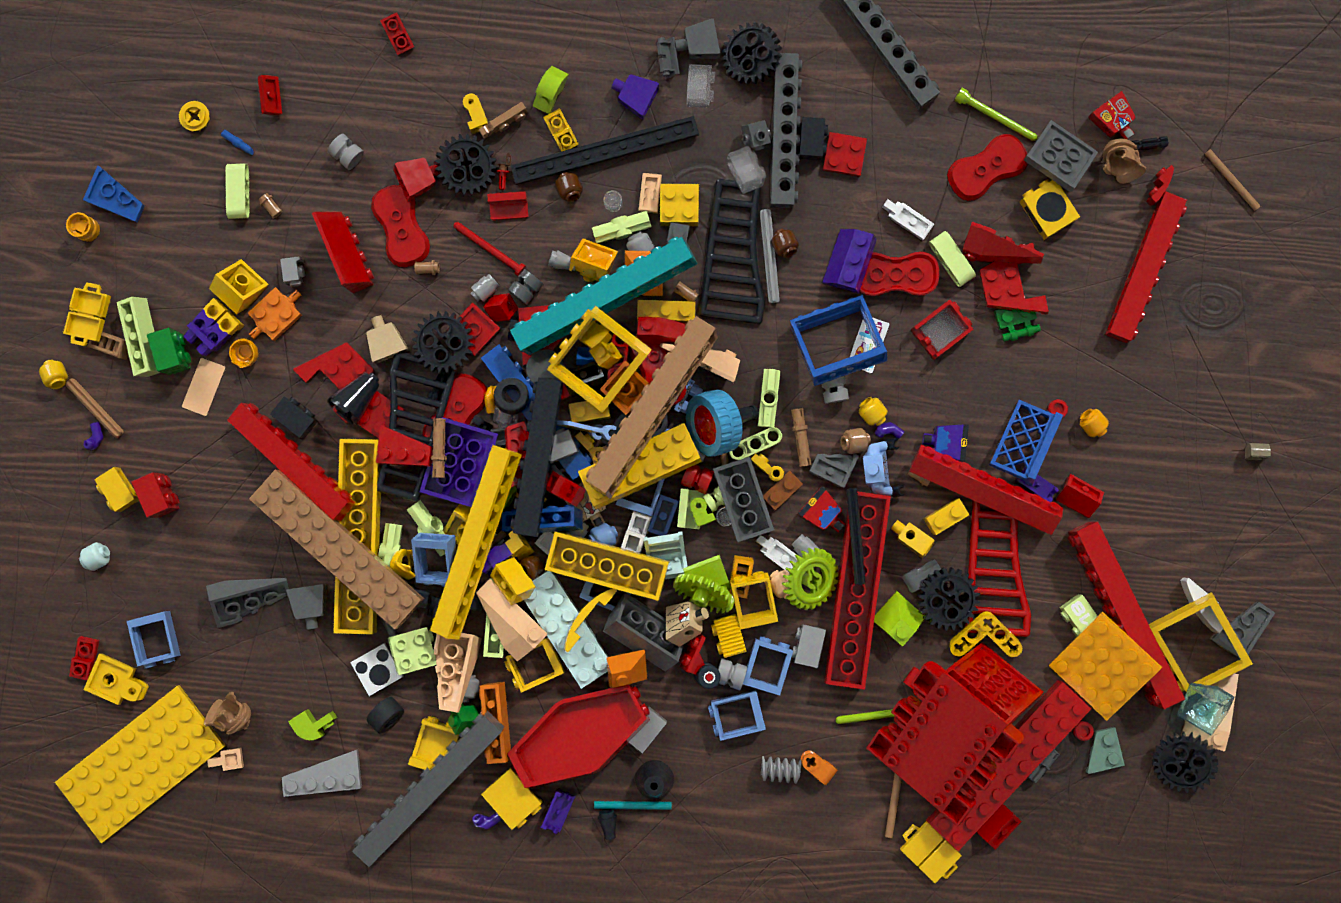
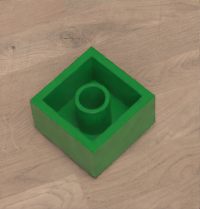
M171 328L147 334L158 372L171 375L191 369L189 364L191 363V357L185 350L186 340L183 334Z

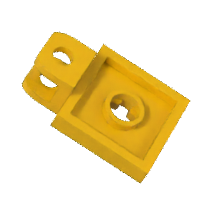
M99 654L83 690L120 705L123 698L129 701L143 700L149 686L146 682L133 677L136 668L107 655ZM112 674L114 682L108 684V679H106V676H110Z

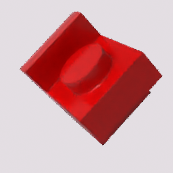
M554 471L547 481L546 490L576 507L584 498L585 488Z

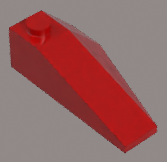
M975 222L971 223L962 250V254L967 260H977L979 262L1042 263L1043 253L1025 244L1016 245L1012 238L1005 236V238L995 234L996 230Z

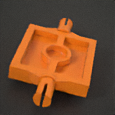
M276 287L248 312L257 325L249 335L255 339L260 333L264 332L273 341L277 340L302 316L294 304L302 296L300 292L295 290L287 297Z

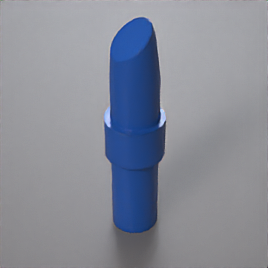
M223 130L221 133L222 137L230 141L235 147L253 155V149L244 143L242 139L234 136L227 130Z

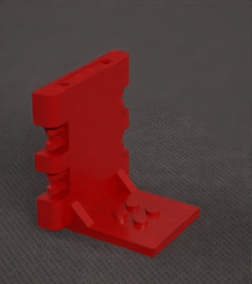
M983 642L946 670L933 661L926 662L910 683L914 687L913 693L917 698L914 696L903 698L897 702L891 711L895 716L894 721L898 726L894 723L883 726L878 730L866 748L956 826L963 822L976 804V792L973 789L985 791L997 776L995 771L997 765L995 762L1001 763L1004 761L1006 763L1024 740L1023 734L1012 723L1044 693V691Z

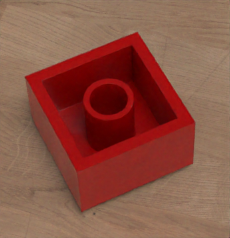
M152 472L131 482L146 517L160 518L180 509L178 506L179 499L172 492L170 487L172 483L167 475Z

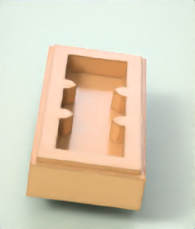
M643 173L639 212L647 211L648 213L658 214L662 175Z

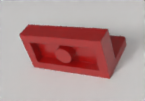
M526 191L487 194L491 220L528 218Z
M1070 474L1056 500L1090 518L1101 505L1104 492Z
M1002 804L981 826L977 833L996 850L1022 821Z

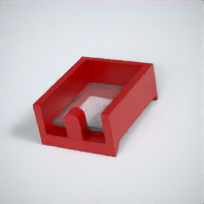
M948 300L910 330L933 360L974 330L971 327L972 322L960 313L961 309L958 304L951 300Z

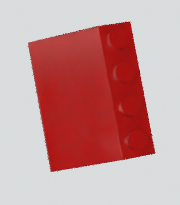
M313 212V218L341 285L352 293L374 285L372 281L374 275L371 269H367L365 265L367 258L363 250L360 251L358 248V244H360L356 233L353 234L350 229L353 225L349 216L345 217L342 212Z

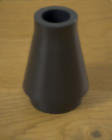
M613 809L602 810L599 812L598 820L604 833V838L606 840L615 839L617 814H615Z

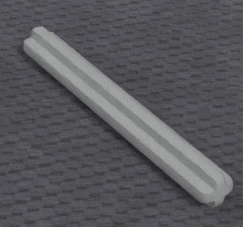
M764 209L760 211L768 302L777 303L780 301L775 250L771 244V239L774 236L772 215L770 209Z

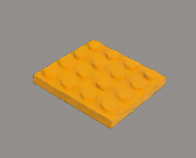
M1101 612L1049 664L1106 721L1162 668L1104 612Z

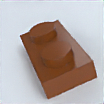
M789 470L781 480L763 495V498L776 510L803 483Z

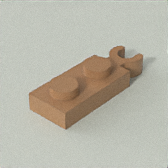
M520 102L490 121V124L480 128L479 131L483 138L489 137L493 132H502L512 122L522 120L526 116L525 114L528 113L526 107Z

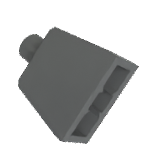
M714 18L686 27L684 31L685 38L675 40L676 51L688 50L689 59H720Z
M327 584L286 589L295 619L305 618L306 630L318 628L317 616L326 615Z

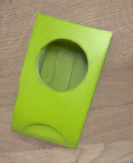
M697 497L691 501L690 508L697 527L716 521L713 513H707V503L703 498Z

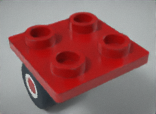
M699 634L687 642L689 646L686 653H682L679 663H681L680 667L683 670L693 673L695 681L703 688L712 689L719 684L721 675L719 670L712 664L703 662L699 652L706 637Z

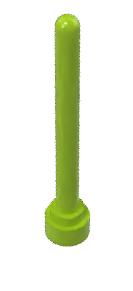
M963 87L960 89L954 100L959 104L967 103L1032 141L1037 140V134L970 97L969 91Z
M893 709L838 716L836 722L844 724L895 716L891 713Z

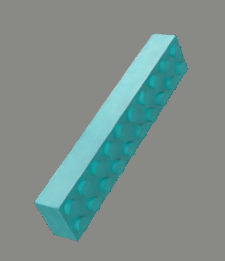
M674 237L662 248L658 246L650 251L651 254L645 257H637L633 260L634 263L629 266L623 265L616 269V273L602 276L596 284H588L582 288L581 292L569 294L563 302L553 303L548 306V310L533 314L530 320L516 323L514 325L515 328L510 331L520 351L531 355L570 334L576 324L581 325L584 321L581 317L587 309L592 310L597 306L607 314L694 267L698 263L688 244L682 237Z

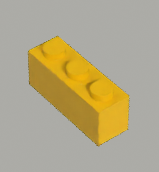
M638 300L637 321L638 317H660L688 323L690 319L693 320L695 318V302Z

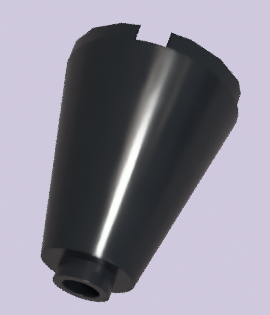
M371 372L369 374L364 373L327 399V403L331 408L335 405L336 413L352 425L354 423L356 426L379 387V379Z
M651 760L645 762L638 769L635 782L637 789L643 796L650 799H660L671 791L674 784V775L671 768L664 762Z

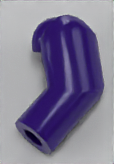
M100 422L90 424L92 436L84 441V447L87 450L96 449L103 440Z
M887 422L877 426L875 435L881 438L884 434L891 433L900 439L904 430L891 422Z
M497 812L490 817L475 814L472 821L477 827L489 829L502 821V818Z

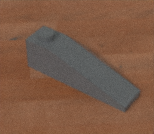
M286 578L227 580L206 586L217 628L238 623L243 620V616L249 613L254 614L258 612V608L277 602L288 596L286 589H289Z

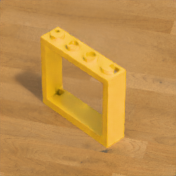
M595 306L592 310L587 309L581 318L584 321L581 325L576 324L570 332L572 337L569 340L566 338L559 346L562 350L559 354H553L548 361L551 364L547 370L603 413L652 349ZM593 318L639 353L605 397H602L560 364Z
M1212 592L1149 624L1164 657L1169 662L1168 665L1173 675L1176 674L1179 679L1177 683L1181 691H1186L1188 696L1253 664ZM1211 606L1241 659L1189 684L1158 631Z

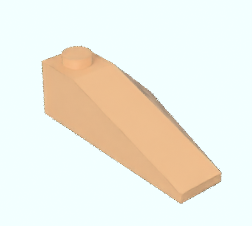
M660 343L659 345L670 352L675 348L674 344ZM710 349L699 366L734 382L740 360L735 358L737 354L729 350L723 352Z
M491 579L476 592L503 648L516 661L533 650L548 635L517 604L511 606Z
M461 633L459 640L447 639L438 634L436 635L434 655H436L437 664L435 668L438 676L437 690L440 710L459 713L478 657L481 638Z
M1234 673L1206 687V691L1198 699L1196 706L1185 719L1182 731L1185 732L1186 736L1193 732V738L1201 735V742L1207 739L1208 746L1213 745L1215 749L1226 750L1239 674Z

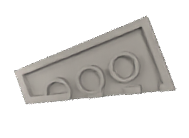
M358 749L283 776V797L361 789Z

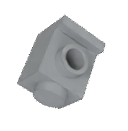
M300 256L280 259L283 282L288 285L290 284V287L301 286L303 282L302 277L305 276L303 265L300 264L304 263V260Z

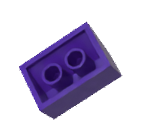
M840 229L822 283L859 294L877 241L874 234L857 229Z

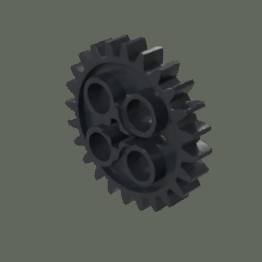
M747 22L746 28L739 25L740 31L737 32L733 29L734 36H727L730 41L724 42L727 49H722V52L726 55L721 57V59L726 62L723 64V67L728 69L726 72L732 75L734 80L738 79V82L741 84L745 80V83L749 85L751 80L754 84H757L758 79L764 82L765 75L770 78V70L776 72L773 66L774 64L780 65L776 59L782 57L778 53V51L782 50V47L777 45L781 41L779 38H776L777 34L769 26L766 27L763 23L758 25L757 22H754L751 26ZM757 37L756 41L751 43L752 38ZM742 49V53L736 56L738 50ZM767 51V55L761 58L762 53ZM753 63L752 68L747 70V66Z
M459 134L458 140L451 136V143L445 140L444 144L446 147H439L442 153H436V157L439 159L435 160L434 164L439 165V167L435 168V172H441L437 179H444L442 186L448 184V191L454 188L455 195L462 191V196H464L466 191H468L470 196H472L473 190L479 194L480 187L486 190L487 186L485 183H492L489 177H495V173L492 171L496 170L497 166L492 165V163L496 162V158H491L494 151L488 152L487 150L490 145L483 146V139L477 142L476 135L473 139H470L469 134H467L465 139H463L462 135ZM461 149H464L466 164L469 165L467 171L470 181H467L465 166H461L464 161ZM471 150L476 151L478 157L471 158L468 152ZM455 153L459 156V160L453 161L449 155ZM478 169L482 175L476 177L472 174V170ZM460 172L463 175V179H455L453 173Z
M437 311V317L430 314L429 321L423 318L425 324H417L420 331L414 330V333L418 336L412 338L414 342H417L412 348L418 350L414 355L416 357L421 356L418 362H425L424 367L426 369L431 366L432 372H435L438 368V373L442 374L443 369L448 374L450 373V368L457 371L458 364L464 367L462 361L469 362V359L466 357L467 354L473 355L469 348L475 347L473 343H470L475 337L469 335L473 331L471 328H467L469 324L467 322L462 323L463 318L461 316L456 319L455 313H452L449 317L447 311L444 312L443 316L439 311ZM449 325V331L444 334L441 333L442 326ZM433 329L445 340V343L454 352V356L441 345V341L432 332ZM429 337H434V343L427 346L426 340ZM460 339L461 345L458 348H453V342ZM445 351V359L438 360V354Z
M943 567L941 573L938 570H934L935 576L928 574L930 580H923L925 587H919L923 591L922 594H917L922 599L917 604L923 606L919 612L926 613L923 618L925 620L930 619L929 624H935V627L938 629L942 626L947 631L950 626L952 630H955L956 624L958 627L963 628L962 622L964 621L969 624L967 618H974L975 616L972 614V611H978L974 607L975 604L980 603V601L975 599L980 593L974 592L978 586L971 585L974 579H967L969 574H962L960 569H957L955 572L952 567L949 568V571ZM946 581H949L950 587L947 590H944V583ZM938 588L942 593L948 595L950 599L961 605L962 609H959L954 604L948 602V600L943 596L939 595L935 591V589ZM961 592H964L965 598L962 601H959V594ZM934 597H938V598H939L938 604L935 605V606H933V605H932V600H933V598H934ZM950 608H953V615L948 617L947 611Z
M1182 731L1181 736L1174 732V738L1167 735V742L1162 739L1160 740L1161 746L1156 745V752H1153L1154 759H1152V765H1154V772L1158 773L1157 778H1163V785L1170 783V789L1176 786L1178 792L1185 788V792L1188 793L1189 788L1196 792L1197 786L1203 790L1204 783L1210 785V779H1215V773H1218L1217 752H1213V745L1208 746L1207 739L1201 742V735L1193 738V732L1186 736L1185 732ZM1183 748L1185 751L1178 752L1176 749ZM1201 757L1203 760L1197 761L1195 758ZM1168 764H1175L1176 766H1175V767H1169V766H1167V765H1168ZM1186 773H1193L1194 775H1193V776H1187V775H1185V774H1186Z

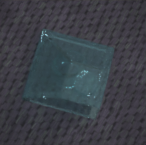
M1191 683L1177 715L1211 736L1227 715L1235 697L1218 686Z

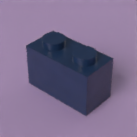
M660 495L648 532L659 536L667 535L679 501Z

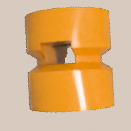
M80 212L73 213L67 219L66 229L72 236L89 242L96 239L99 235L100 227L98 222L86 214Z

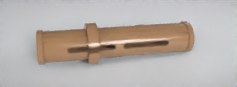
M803 408L791 410L794 425L792 430L795 432L799 467L812 465L806 431L808 427L805 425Z
M442 418L433 419L432 478H445V460H447V456H445L446 419Z

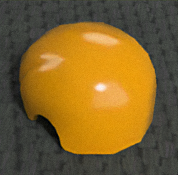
M244 338L234 341L229 350L231 362L239 366V368L252 366L259 354L257 346L252 341Z

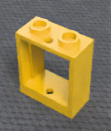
M759 571L753 573L752 576L745 577L741 575L734 577V580H730L740 630L778 622L768 573ZM765 582L770 610L742 615L737 587Z
M548 637L543 639L535 648L543 645L554 672L528 684H525L514 658L511 655L506 656L507 661H504L506 668L509 672L512 671L515 677L512 679L514 686L517 690L520 689L521 693L565 672L556 650Z

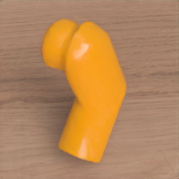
M496 386L488 387L484 397L488 414L496 412L494 402V389Z

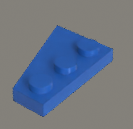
M97 166L83 198L88 203L137 223L145 206L100 166Z

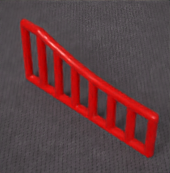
M973 500L968 579H974L971 585H975L976 575L1014 578L1017 590L978 587L974 592L987 596L1019 598L1022 610L974 606L978 611H972V614H981L987 611L996 616L1023 617V629H1007L1014 636L1028 637L1031 629V611L1020 570L1018 520L1001 512L980 510V503ZM979 518L1010 520V532L980 530ZM978 537L1010 539V551L977 549ZM977 556L1009 558L1012 561L1013 570L976 568ZM967 618L969 620V623L973 621V618ZM970 630L968 633L978 634V631ZM998 630L995 635H1005V631Z

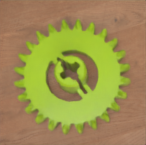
M808 548V553L802 550V557L795 555L797 562L789 561L793 568H785L790 575H783L788 580V582L782 583V585L788 587L783 592L790 594L786 596V599L790 600V603L799 609L808 610L809 608L814 609L816 606L820 607L822 601L826 603L827 596L831 597V591L836 589L834 584L838 583V580L835 579L839 576V573L836 572L838 565L835 564L836 560L832 558V555L823 549L814 548L813 550ZM816 566L821 569L822 577L819 573L814 571L813 567ZM802 584L810 588L811 592H805Z
M684 573L678 575L674 580L673 588H675V592L679 590L678 595L684 593L683 599L690 596L689 602H693L699 607L706 608L709 605L710 612L716 607V613H719L721 608L722 613L725 611L728 613L733 608L734 599L730 592L711 579L697 574Z

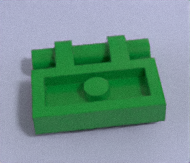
M999 309L994 311L999 330L1007 328L1008 333L1002 334L1004 342L1009 340L1016 341L1019 337L1026 335L1030 337L1034 333L1041 331L1039 324L1032 326L1030 322L1037 319L1036 312L1031 311L1029 313L1016 309ZM1023 323V329L1015 330L1014 325Z

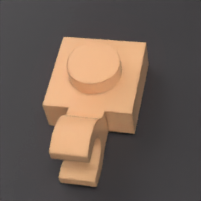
M241 748L220 751L221 757H213L207 760L208 767L222 765L223 771L244 767Z

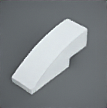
M633 511L621 548L641 553L644 544L643 537L647 535L652 516Z
M1182 578L1180 580L1189 603L1208 594L1191 579ZM1211 606L1196 612L1197 616L1212 632L1220 633L1223 630Z

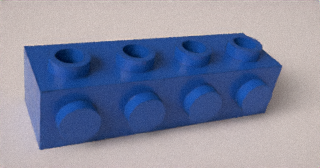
M565 505L559 508L557 506H547L546 509H543L539 533L583 530V511L576 508V506ZM516 509L502 512V531L508 534L513 531L511 529L512 517L516 516Z

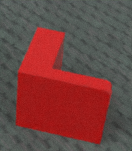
M510 293L493 295L485 304L484 309L490 319L496 322L510 320L518 310V306Z

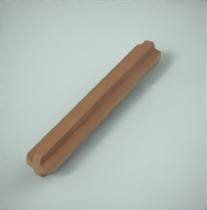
M71 378L66 382V387L115 438L120 437L124 433L121 427L75 379Z

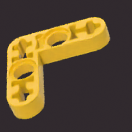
M987 611L977 616L949 642L950 651L955 656H962L986 635L1008 656L1017 657L1022 653L1020 641L991 612ZM985 618H986L987 620L990 619L992 625L994 626L992 629H991V626H990L988 623H985V624H984V621H983V620H984ZM970 630L978 631V635L975 638L967 636ZM998 630L1005 631V636L998 639L995 637V633ZM1009 640L1013 646L1016 645L1017 649H1010L1006 642ZM955 644L961 645L962 648H961V649H959V648H956V649H955V646H954V645H955Z

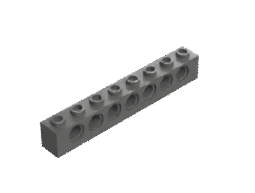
M838 0L918 110L938 97L940 92L938 91L937 83L931 81L927 76L926 68L923 65L920 66L916 61L917 57L914 52L907 49L905 40L901 35L896 34L894 25L890 20L885 19L883 10L879 5H875L872 0ZM864 6L868 9V12L863 13L859 8ZM875 21L880 27L874 28L870 23ZM888 37L891 42L884 43L881 38ZM893 52H899L902 57L895 58ZM904 67H910L913 73H906ZM921 82L924 85V88H917L915 86V83Z
M780 53L782 57L776 59L780 65H775L776 72H774L770 207L793 208L794 203H798V191H795V184H798L799 172H795V165H799V154L796 153V146L800 144V135H796L797 128H800V116H797V109L801 108V97H798V90H801L802 79H798V71H802V60H799L798 53ZM789 71L793 74V77L786 78L783 73ZM790 90L793 95L786 97L783 95V91ZM788 108L792 111V114L786 116L782 113V110ZM788 127L791 129V133L786 135L781 129ZM788 146L791 152L783 153L781 147ZM786 164L790 167V171L783 172L780 166ZM786 183L790 189L783 191L780 189V184Z

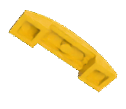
M610 589L599 594L581 609L568 630L564 644L565 652L568 653L579 640L580 636L575 631L595 605L599 603L604 607L617 592L616 589Z

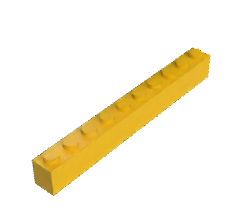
M492 445L476 496L457 547L435 617L432 621L430 631L447 639H460L522 454L496 445Z

